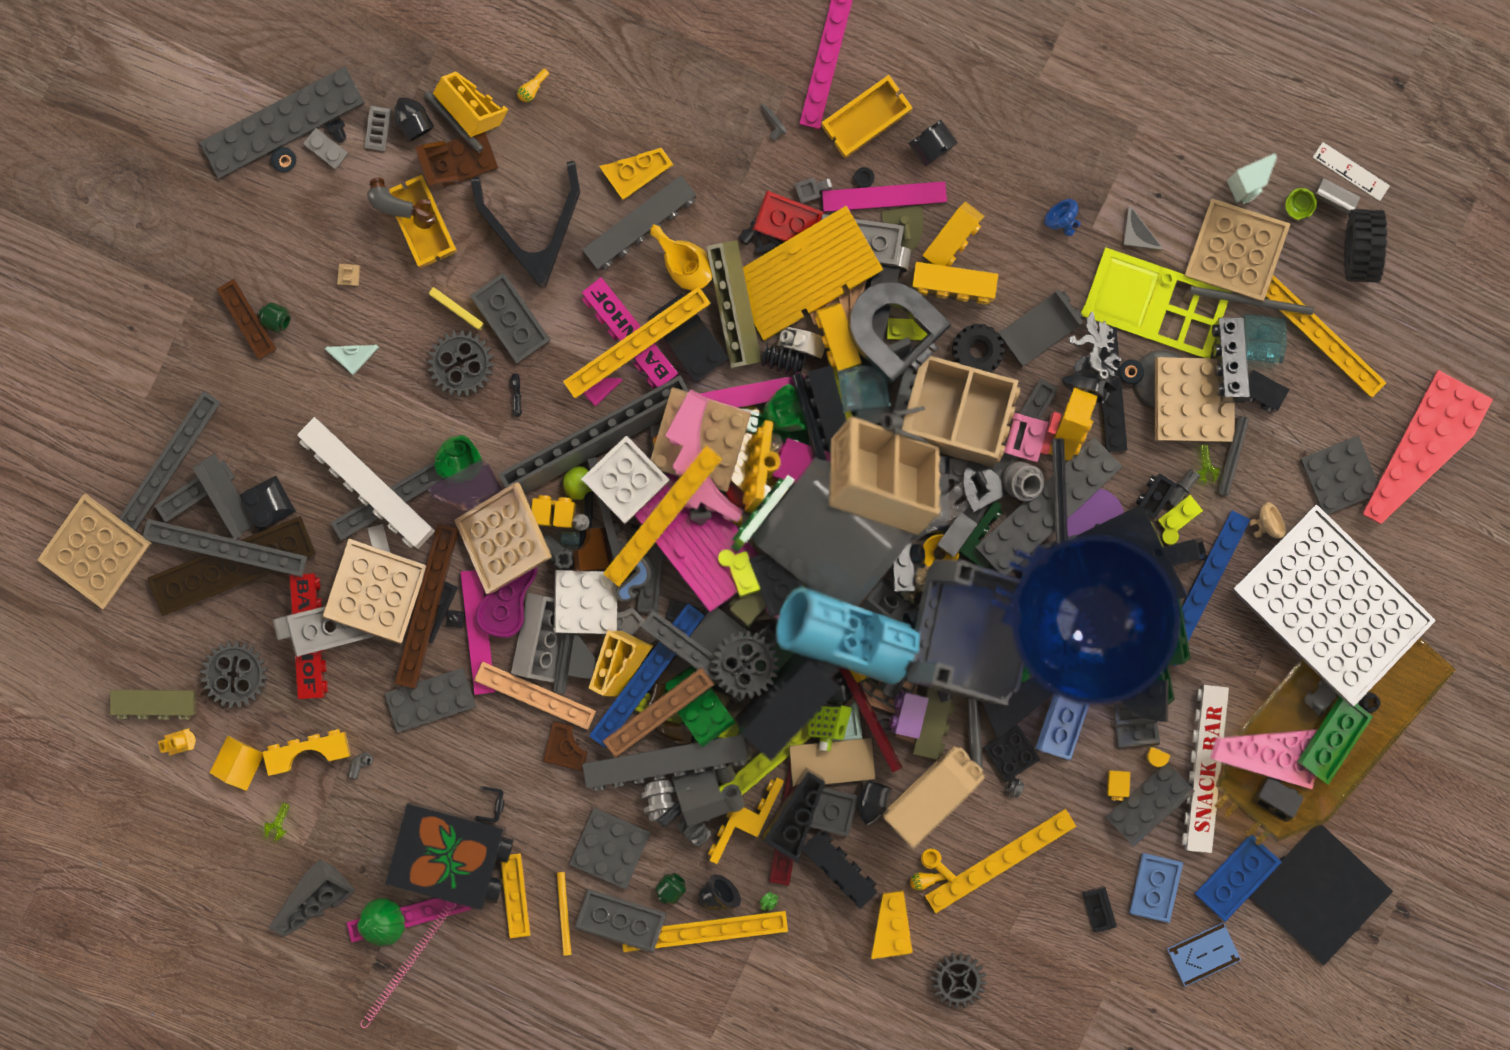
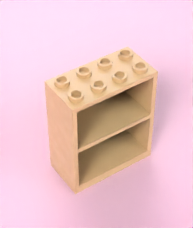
M930 356L922 365L919 364L920 367L916 372L911 398L907 409L924 406L925 410L905 414L901 430L928 440L927 443L939 447V453L977 462L993 468L995 463H999L1003 456L1005 446L1001 444L1005 443L1010 430V426H1007V424H1010L1014 415L1015 407L1012 405H1015L1019 396L1020 388L1017 387L1019 380Z
M851 416L831 438L830 506L919 535L940 513L939 497L941 491L939 489V480L941 474L939 473V463L941 458L939 456V447L900 434H894L892 430H885L881 426Z

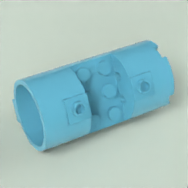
M803 587L793 591L787 598L778 619L777 639L781 647L818 660H825L851 669L853 672L888 684H895L906 675L905 668L909 660L913 661L915 654L919 651L920 633L911 629L909 624L864 610Z

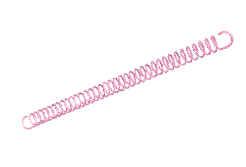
M442 909L443 911H445V912L447 913V915H445V914H443V913H441V914L445 917V916H448V913H451V911L448 912V911ZM431 925L436 930L434 932H437V927ZM426 931L428 934H430L431 937L427 935L425 936L429 939L432 938V935H435V933L431 934L428 931ZM410 953L415 959H412L411 957L409 958L413 961L416 960V957H419V955L415 956L412 953ZM394 975L399 981L400 979H403V977L399 978L396 975ZM389 981L391 984L394 985L395 988H393V989H396V986H395L396 984H394V983H392L391 981ZM388 990V991L390 992V994H388V993H386V992H384V993L388 996V995H391V992H394V990H393V991ZM372 1012V1013L374 1014V1016H372V1015H370V1014H368V1015L372 1018V1017H375V1014H378V1012H377V1013Z

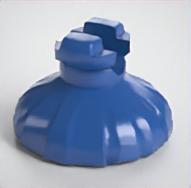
M1066 199L1055 204L1045 215L1044 225L1052 230L1062 228L1064 235L1072 236L1075 232L1073 228H1078L1081 223L1075 219L1079 210L1077 202L1073 199Z

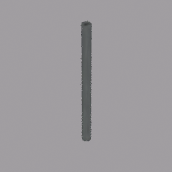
M1191 286L1190 294L1307 315H1313L1314 307L1269 299L1261 302L1240 294Z

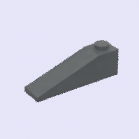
M319 859L304 874L269 928L285 937L306 925V921L315 915L320 917L324 914L323 911L329 907H337L342 904L355 889L334 866Z

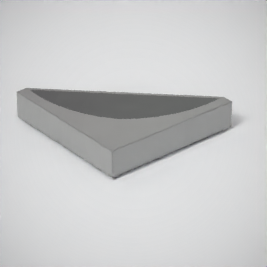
M1128 207L1123 245L1162 250L1161 244L1132 207Z

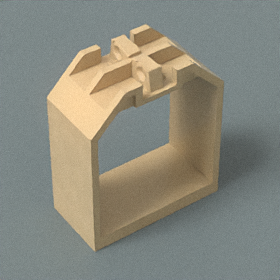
M953 746L882 814L913 848L985 778L980 766L973 761H969L968 754L961 747Z

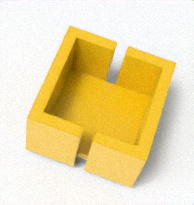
M538 495V499L532 500L531 511L538 525L551 526L553 506H555L553 526L574 529L573 519L575 517L576 504L572 502L571 498L558 497V501H552L550 496Z

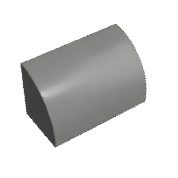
M1322 178L1314 193L1317 199L1348 215L1351 209L1356 208L1360 196L1325 178Z

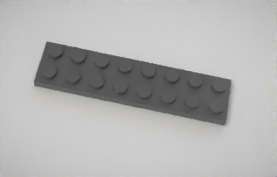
M346 66L200 141V144L217 177L221 179L275 151L277 148L283 147L306 135L315 128H319L365 104Z
M1095 437L1079 451L1078 456L1074 455L1072 460L1065 464L1067 519L1123 467ZM1053 476L1044 483L1043 490L1038 497L1031 501H1025L976 546L975 550L998 573L1008 575L1055 531Z

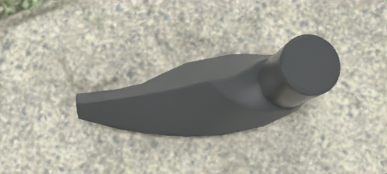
M762 103L763 111L769 118L770 123L775 127L770 137L776 141L781 134H787L786 128L775 113Z

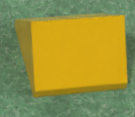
M227 736L209 773L225 783L247 791L264 757L263 752Z

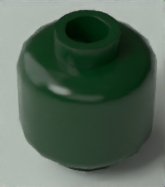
M271 302L265 307L263 306L258 315L260 324L273 332L285 330L291 320L286 307Z
M676 873L664 875L656 885L658 900L664 904L677 903L686 892L685 880Z

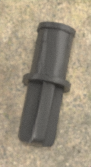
M1190 468L1183 479L1177 482L1176 488L1167 500L1171 506L1176 507L1183 497L1190 493L1191 487L1201 477L1196 471L1193 472V469Z

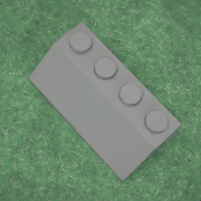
M528 593L524 609V622L519 632L511 674L555 683L562 633H554L555 598Z

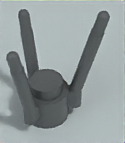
M924 406L902 411L895 410L893 414L887 413L882 417L881 423L885 430H892L894 434H900L920 442H928V440L901 430L904 424L901 415L925 410Z

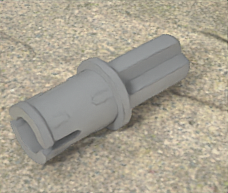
M584 514L576 515L573 519V526L577 530H585L589 526L588 517Z

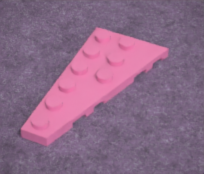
M1318 729L1216 738L1210 758L1313 789L1316 777L1297 761Z

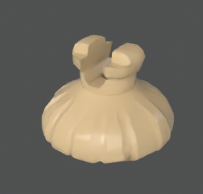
M1270 502L1265 503L1260 509L1259 519L1250 520V526L1259 525L1260 527L1259 531L1254 532L1256 538L1262 537L1264 533H1268L1276 539L1283 538L1286 535L1283 517L1276 506Z

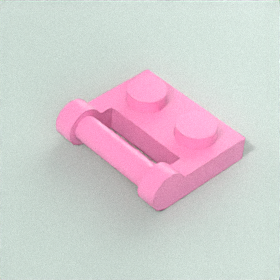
M1014 413L1003 453L1038 462L1049 422ZM1020 423H1027L1020 449L1016 450L1014 445Z

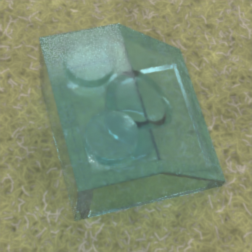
M1245 314L1244 331L1247 360L1283 364L1287 347L1286 318Z
M861 366L838 371L844 412L890 406L886 378L873 366Z

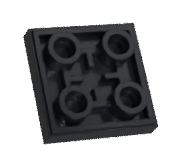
M1018 725L983 747L1005 782L1040 761V758Z

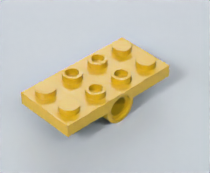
M764 421L750 439L752 453L749 454L747 462L750 466V471L746 475L745 484L748 487L743 496L746 512L753 513L763 501L765 484L780 466L779 456L775 452L770 451L773 422Z

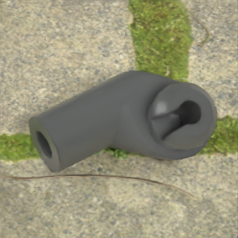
M362 753L354 757L351 761L348 777L358 779L360 769L371 765L373 757L369 753Z

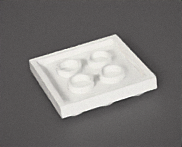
M627 436L582 478L591 490L625 524L670 481Z
M556 570L554 633L606 634L607 630L617 631V585L603 574L604 572Z

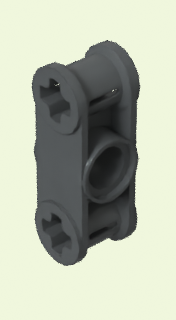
M771 623L758 633V640L765 637V645L772 643L768 648L769 650L778 644L777 633L772 628ZM748 645L741 648V652L745 656L750 655ZM759 654L752 656L745 662L741 661L742 667L735 671L739 673L745 668L748 669V664L755 660ZM727 658L726 663H729L734 669L735 661L732 658Z

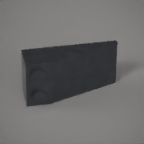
M682 293L648 316L651 320L683 298L684 295ZM697 314L663 337L695 384L729 361V357Z

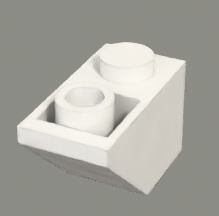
M791 327L782 330L777 344L778 346L783 345L786 349L791 348L793 351H799L802 354L807 353L809 356L822 358L825 350L822 336Z

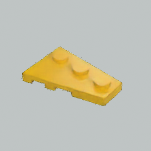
M658 148L599 167L621 199L625 200L672 167L673 163L664 150Z

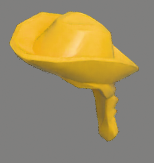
M652 225L650 234L658 240V243L665 252V267L671 278L681 288L693 291L698 286L700 289L705 287L712 279L707 252L691 242L671 240L662 232L659 226Z

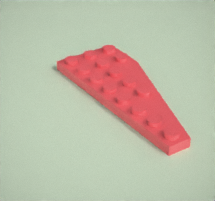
M1438 370L1362 515L1378 524H1382L1475 435L1493 399Z

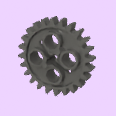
M453 330L452 337L445 333L446 340L443 341L438 338L440 345L433 344L432 346L436 351L429 352L433 360H428L427 363L432 364L433 367L429 368L428 371L435 373L431 379H438L437 387L443 384V392L449 388L451 396L455 391H457L458 397H461L463 391H465L467 396L470 395V390L477 393V386L484 389L482 382H490L486 377L487 374L493 375L489 367H494L495 364L489 362V360L493 359L494 356L487 354L491 348H484L485 340L480 343L478 342L480 335L472 338V331L467 336H465L464 330H461L460 335H457L455 330ZM464 344H468L471 347V351L467 355L460 353V348ZM451 354L453 357L450 364H443V355ZM474 354L478 355L477 358L465 362L464 368L457 366L445 373V369L458 364V359L461 358L464 361ZM474 362L480 364V370L477 373H471L469 369L470 365ZM454 372L462 374V379L458 383H454L451 380Z
M739 631L737 638L730 634V641L724 638L722 640L724 646L719 644L716 646L720 652L713 653L717 660H713L711 663L716 665L717 668L712 669L711 672L718 673L714 680L720 679L722 681L718 687L725 685V693L732 690V697L740 693V698L743 699L745 693H747L750 699L753 697V692L760 696V689L766 692L768 690L766 684H774L770 678L777 677L773 670H777L779 667L774 665L773 662L778 661L779 658L772 657L776 650L770 651L768 649L772 643L765 645V637L758 640V633L750 637V632L747 631L745 637H743L741 631ZM743 645H748L751 648L749 656L742 654L741 648ZM757 652L759 653V656L748 664L749 669L745 668L733 678L731 677V674L742 666L741 661L745 662ZM727 658H732L735 661L734 669L726 667L725 662ZM756 661L764 663L765 668L763 672H758L755 669ZM741 674L748 676L749 682L747 685H742L739 682Z
M227 641L226 648L223 644H219V651L213 648L212 652L214 655H206L210 661L202 662L207 667L206 670L200 671V673L206 674V677L201 679V681L207 682L203 689L211 690L208 697L215 695L214 702H218L221 699V706H225L229 702L230 708L234 707L235 702L239 708L242 707V701L249 705V698L256 701L255 693H263L259 689L260 686H267L262 682V679L268 678L267 675H263V672L268 670V668L262 667L266 660L258 659L261 653L254 654V646L248 650L247 643L240 647L239 641H236L234 646H232L230 641ZM237 656L238 660L235 671L239 673V677H235V692L232 693L233 676H230V672L234 671V657ZM224 657L230 661V666L227 669H223L220 665V661ZM244 659L249 660L251 664L247 671L241 668V662ZM221 678H225L228 681V687L224 690L218 686ZM241 680H246L249 684L245 692L239 688Z

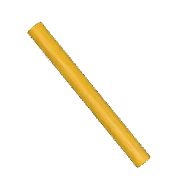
M557 872L563 955H571L565 872Z

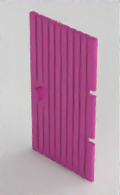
M670 473L665 475L670 481L634 515L641 525L679 480V476ZM701 502L699 507H704L705 504ZM684 506L655 543L708 611L711 612L738 593L730 567L722 566L719 563L718 556L720 552L730 550L734 555L747 552L749 559L758 556V553L748 541L738 552L731 548L735 543L732 538L739 529L733 522L723 518L722 513L711 511L712 517L701 526L691 520L690 508Z

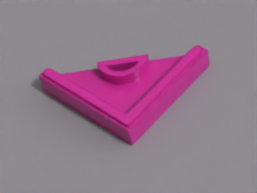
M604 378L583 394L596 407L623 380L621 378Z

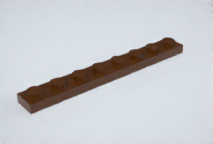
M442 524L437 525L395 684L414 689L417 688L459 530L457 528Z

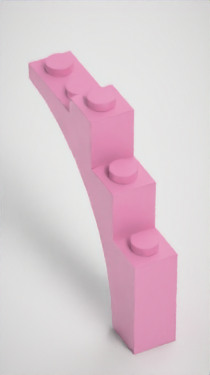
M693 390L688 392L665 435L672 444L677 446L683 445L672 466L680 476L684 474L701 452L700 429L703 414L709 402L708 398ZM708 476L685 505L687 508L697 509L702 502L705 504L704 507L706 509L722 513V517L731 522L734 520L738 522L744 512L731 503L718 490L710 476Z

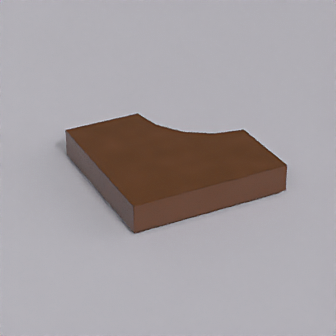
M606 527L586 529V538L583 545L573 551L575 571L599 570L609 567L610 560Z
M553 721L543 762L583 772L582 764L586 762L588 751L580 748L575 742L573 726Z

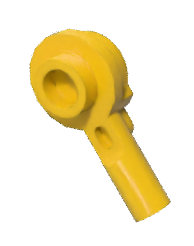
M930 848L925 850L921 855L923 866L927 869L936 868L952 883L956 876L941 863V854L936 849Z

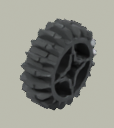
M959 952V959H956L955 954L951 953L952 960L949 961L944 956L943 959L946 962L944 965L940 961L937 962V965L941 967L940 970L933 968L932 971L938 975L931 976L932 981H937L931 987L932 989L939 988L934 995L936 997L941 994L943 995L939 1000L941 1003L948 999L947 1007H950L952 1002H955V1009L959 1008V1003H962L963 1008H967L966 1001L969 1000L970 1004L974 1005L973 997L977 1000L981 999L977 992H985V989L981 988L980 985H987V982L980 978L985 977L986 973L978 972L983 969V966L975 967L978 962L976 958L969 962L971 955L967 954L966 958L963 959V953ZM954 964L967 965L965 969L958 973L949 969ZM972 970L976 977L974 988L967 984V977ZM944 973L951 978V983L946 991L942 987V976ZM951 974L955 977L963 976L962 981L967 987L959 985V983L958 986L954 985L955 980ZM957 989H963L969 993L964 997L950 996Z

